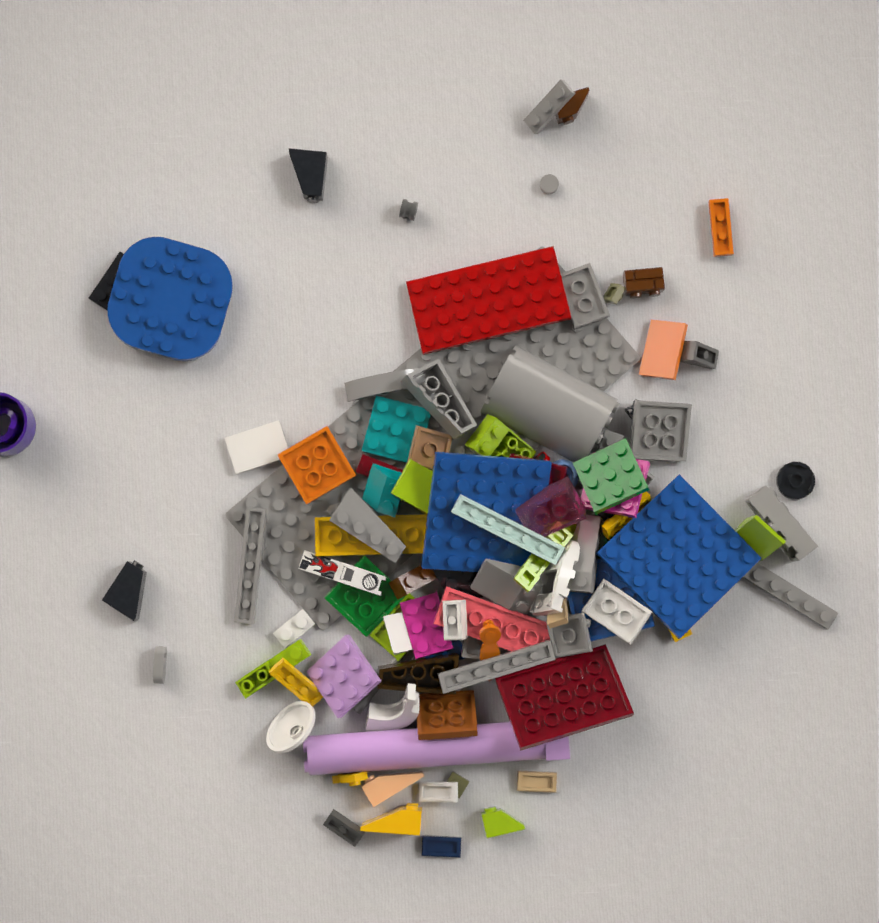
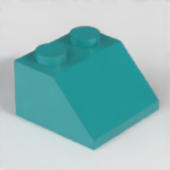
M373 463L362 499L375 511L395 517L400 509L402 500L391 494L402 473Z

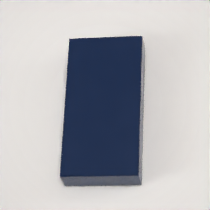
M422 835V856L461 858V837Z

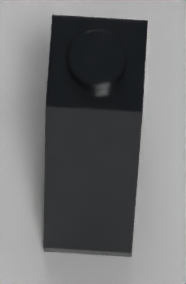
M289 148V155L304 199L311 203L323 201L328 162L327 152Z
M135 560L133 563L130 561L125 563L102 601L131 620L138 621L147 572L143 570L144 566Z

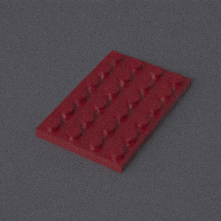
M606 644L592 648L593 651L565 656L495 678L520 751L634 715Z

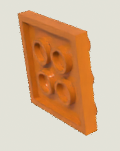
M328 426L278 454L279 459L306 505L357 476Z

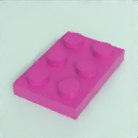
M437 592L400 603L415 659L453 649L451 640H444V627L433 624L440 605Z

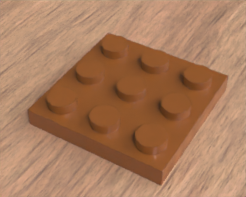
M474 690L456 691V695L438 693L419 694L418 740L478 736Z

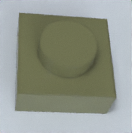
M611 283L603 296L605 302L617 304L622 299L626 288L621 284Z
M452 771L447 782H458L459 799L470 782Z

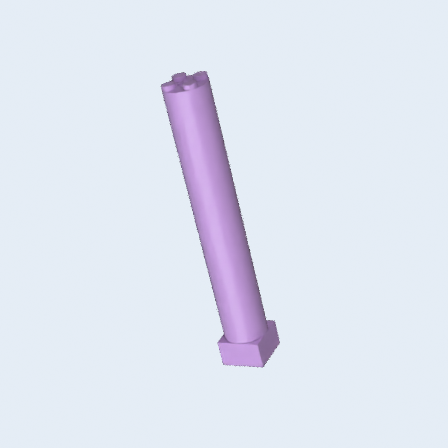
M510 722L477 724L478 736L432 740H418L417 728L308 736L303 742L304 753L307 752L304 769L305 773L309 772L310 775L540 759H546V761L570 759L569 736L520 751Z

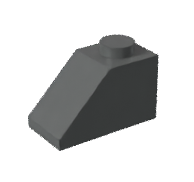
M684 341L680 362L716 369L719 350L698 341Z

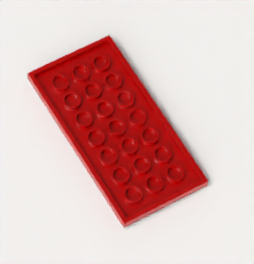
M554 246L406 281L423 355L571 319Z

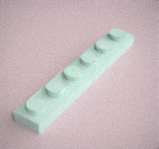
M462 494L459 495L451 511L555 565L565 549L562 545Z

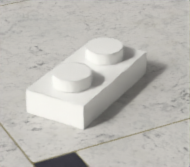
M302 609L273 634L283 647L287 648L316 623Z

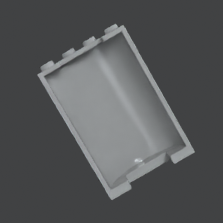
M515 346L495 380L480 413L496 417L508 428L566 459L576 462L591 455L590 451L594 444L599 445L603 437L601 431L603 427L608 428L612 420L610 414L611 412H616L620 403L611 395Z

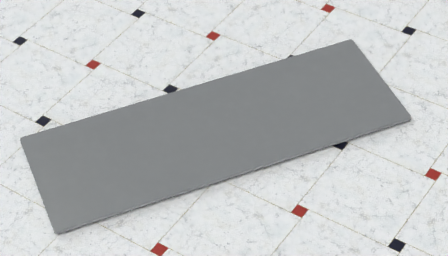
M558 263L560 273L566 272ZM607 318L575 330L571 320H566L424 355L420 348L394 371L421 368L437 359L440 360L477 424L475 428L455 440L452 438L449 453L477 455L465 443L486 417V415L480 413L482 406L515 346L524 349L603 392L639 362L640 355ZM409 390L377 395L423 407ZM376 395L359 400L328 426L357 475L356 477L306 505L288 472L282 465L226 512V518L244 537L247 507L267 509L262 560L321 630L327 629L342 614L324 598L338 581L298 569L304 550L315 553V517H332L350 488L362 499L368 477L356 473L362 454L402 470L407 465L404 462L361 451ZM431 415L427 428L449 434ZM512 430L534 450L540 446V444ZM403 500L397 515L425 514ZM368 505L377 516L386 515L375 511L370 505ZM382 554L365 556L386 576H389L413 554H401L396 563ZM364 555L324 557L354 566Z

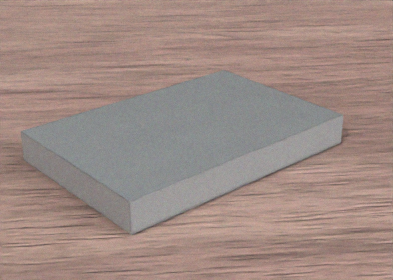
M590 263L561 273L571 313L570 320L574 330L610 317Z

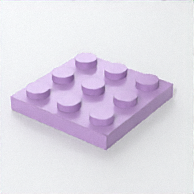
M345 635L307 671V674L337 718H342L381 682L350 635Z

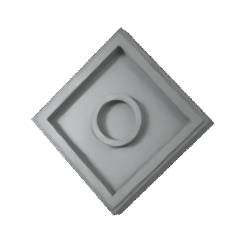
M584 612L568 615V623L551 629L547 624L555 658L593 651Z

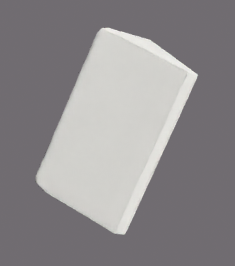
M466 600L442 601L444 640L467 639Z
M403 613L383 616L393 654L397 655L413 650Z

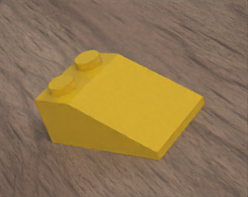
M407 803L406 806H400L363 822L360 831L420 836L422 807H418V803Z

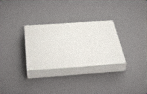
M279 420L225 438L236 474L280 461L278 454L288 449Z
M605 579L602 580L582 609L585 614L630 645L653 613Z

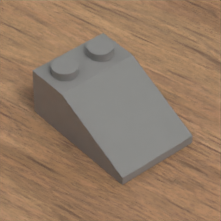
M485 559L470 587L472 590L508 610L527 614L543 585L540 577L533 588L527 592L513 580L521 566Z

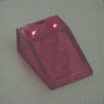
M569 477L550 484L515 509L524 527L544 537L586 519L585 506Z

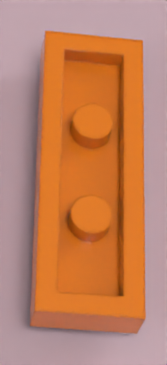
M711 199L708 203L714 257L732 256L734 251L729 199Z

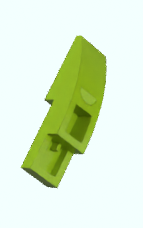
M299 639L235 683L246 699L275 680L269 674V670L282 658H285L295 667L312 654L303 640Z

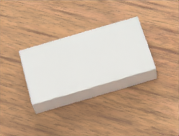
M420 781L419 802H458V782Z

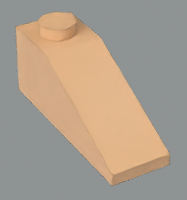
M420 771L382 774L376 777L371 775L368 779L363 780L365 784L362 785V789L372 806L375 807L424 777V773Z

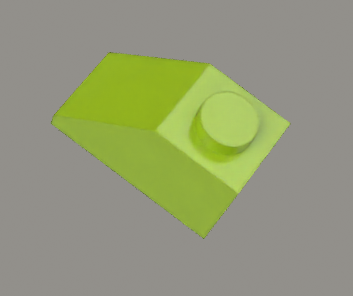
M496 806L485 808V812L481 813L487 838L525 830L523 822L501 808L496 809Z

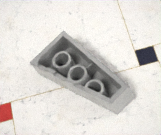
M439 359L407 374L402 379L401 383L454 440L477 426Z
M764 486L745 500L754 514L760 517L786 541L781 546V549L791 562L800 561L818 547L801 527L800 523L790 514L786 505L778 500L776 492L771 487Z
M350 488L330 518V521L396 563L406 546L357 493Z

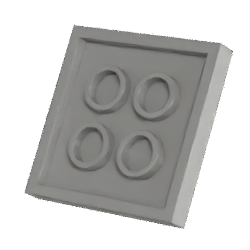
M635 400L630 448L635 459L686 462L692 404Z

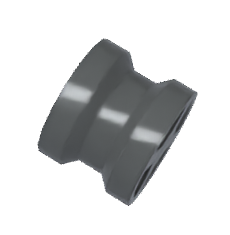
M403 199L399 217H408L414 221L418 202L414 201L411 203Z

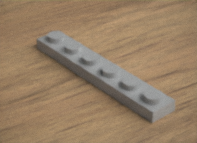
M247 507L234 622L255 624L267 509Z
M756 563L743 576L749 582L825 629L831 627L838 615V612L759 563Z
M547 640L441 672L437 675L442 693H447L556 659L551 641Z

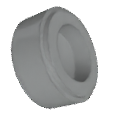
M547 174L541 178L540 189L543 193L553 194L557 191L559 181L556 176Z

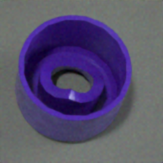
M0 392V416L9 415L11 418V424L8 427L7 433L0 436V456H13L24 451L31 444L36 432V420L27 404L9 394Z

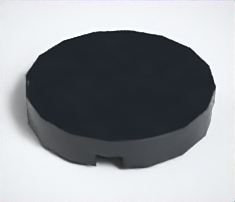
M793 461L785 464L778 471L776 485L784 497L799 500L807 497L813 491L815 475L807 464Z

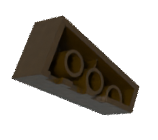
M451 653L378 666L377 675L381 682L377 685V689L406 691L409 683L416 684V692L456 695V690L442 693L437 674L458 668L459 655Z

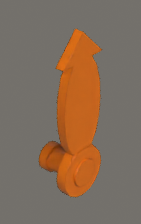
M486 620L483 622V628L479 633L480 640L483 642L480 649V661L500 655L497 642L501 638V631L499 627L494 625L492 620Z

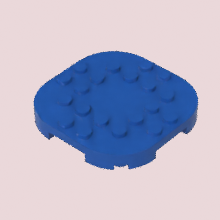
M148 237L139 240L130 246L121 258L108 302L109 323L116 336L131 348L151 352L177 361L196 360L209 353L221 336L232 297L233 284L231 273L225 262L209 250L164 237Z

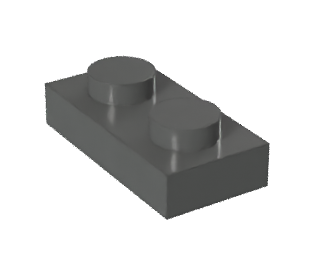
M335 809L332 810L323 824L354 847L365 833V831H360V827Z

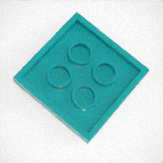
M376 395L361 451L407 463L415 427L427 428L431 414L423 407Z

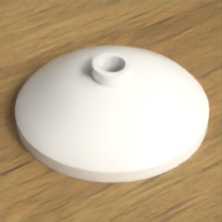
M298 701L288 705L278 713L272 721L266 737L267 745L273 752H290L299 747L308 738L315 724V710L313 706L308 702Z

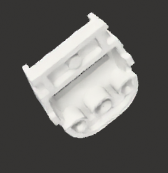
M569 540L557 564L555 565L550 562L540 575L542 585H545L548 580L546 573L557 571L553 592L543 594L541 589L529 609L530 613L536 616H543L562 612L563 599L568 596L570 591L567 588L569 580L574 579L576 573L572 569L579 559L580 546L578 542Z

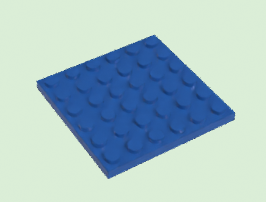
M435 452L421 567L423 569L478 572L485 559L522 566L531 552L451 511L459 495L462 494L542 535L552 462L547 460Z
M680 474L637 514L636 518L629 521L596 553L678 639L762 559Z

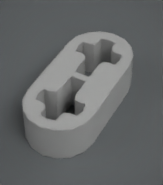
M156 646L153 683L164 684L167 647Z

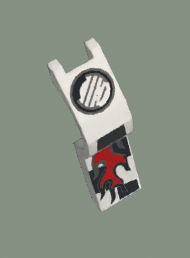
M304 550L298 568L380 596L382 592L378 591L381 580L386 581L387 578L324 556H315V553Z

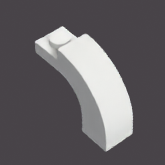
M408 683L404 697L397 703L389 705L369 703L366 713L365 730H398L410 725L419 715V693H416V684Z

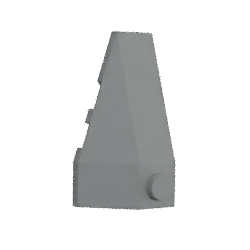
M581 515L571 540L579 543L580 553L578 562L573 565L572 569L576 571L575 577L569 580L567 586L570 589L569 592L593 594L595 591L598 559L596 553L599 549L601 516Z

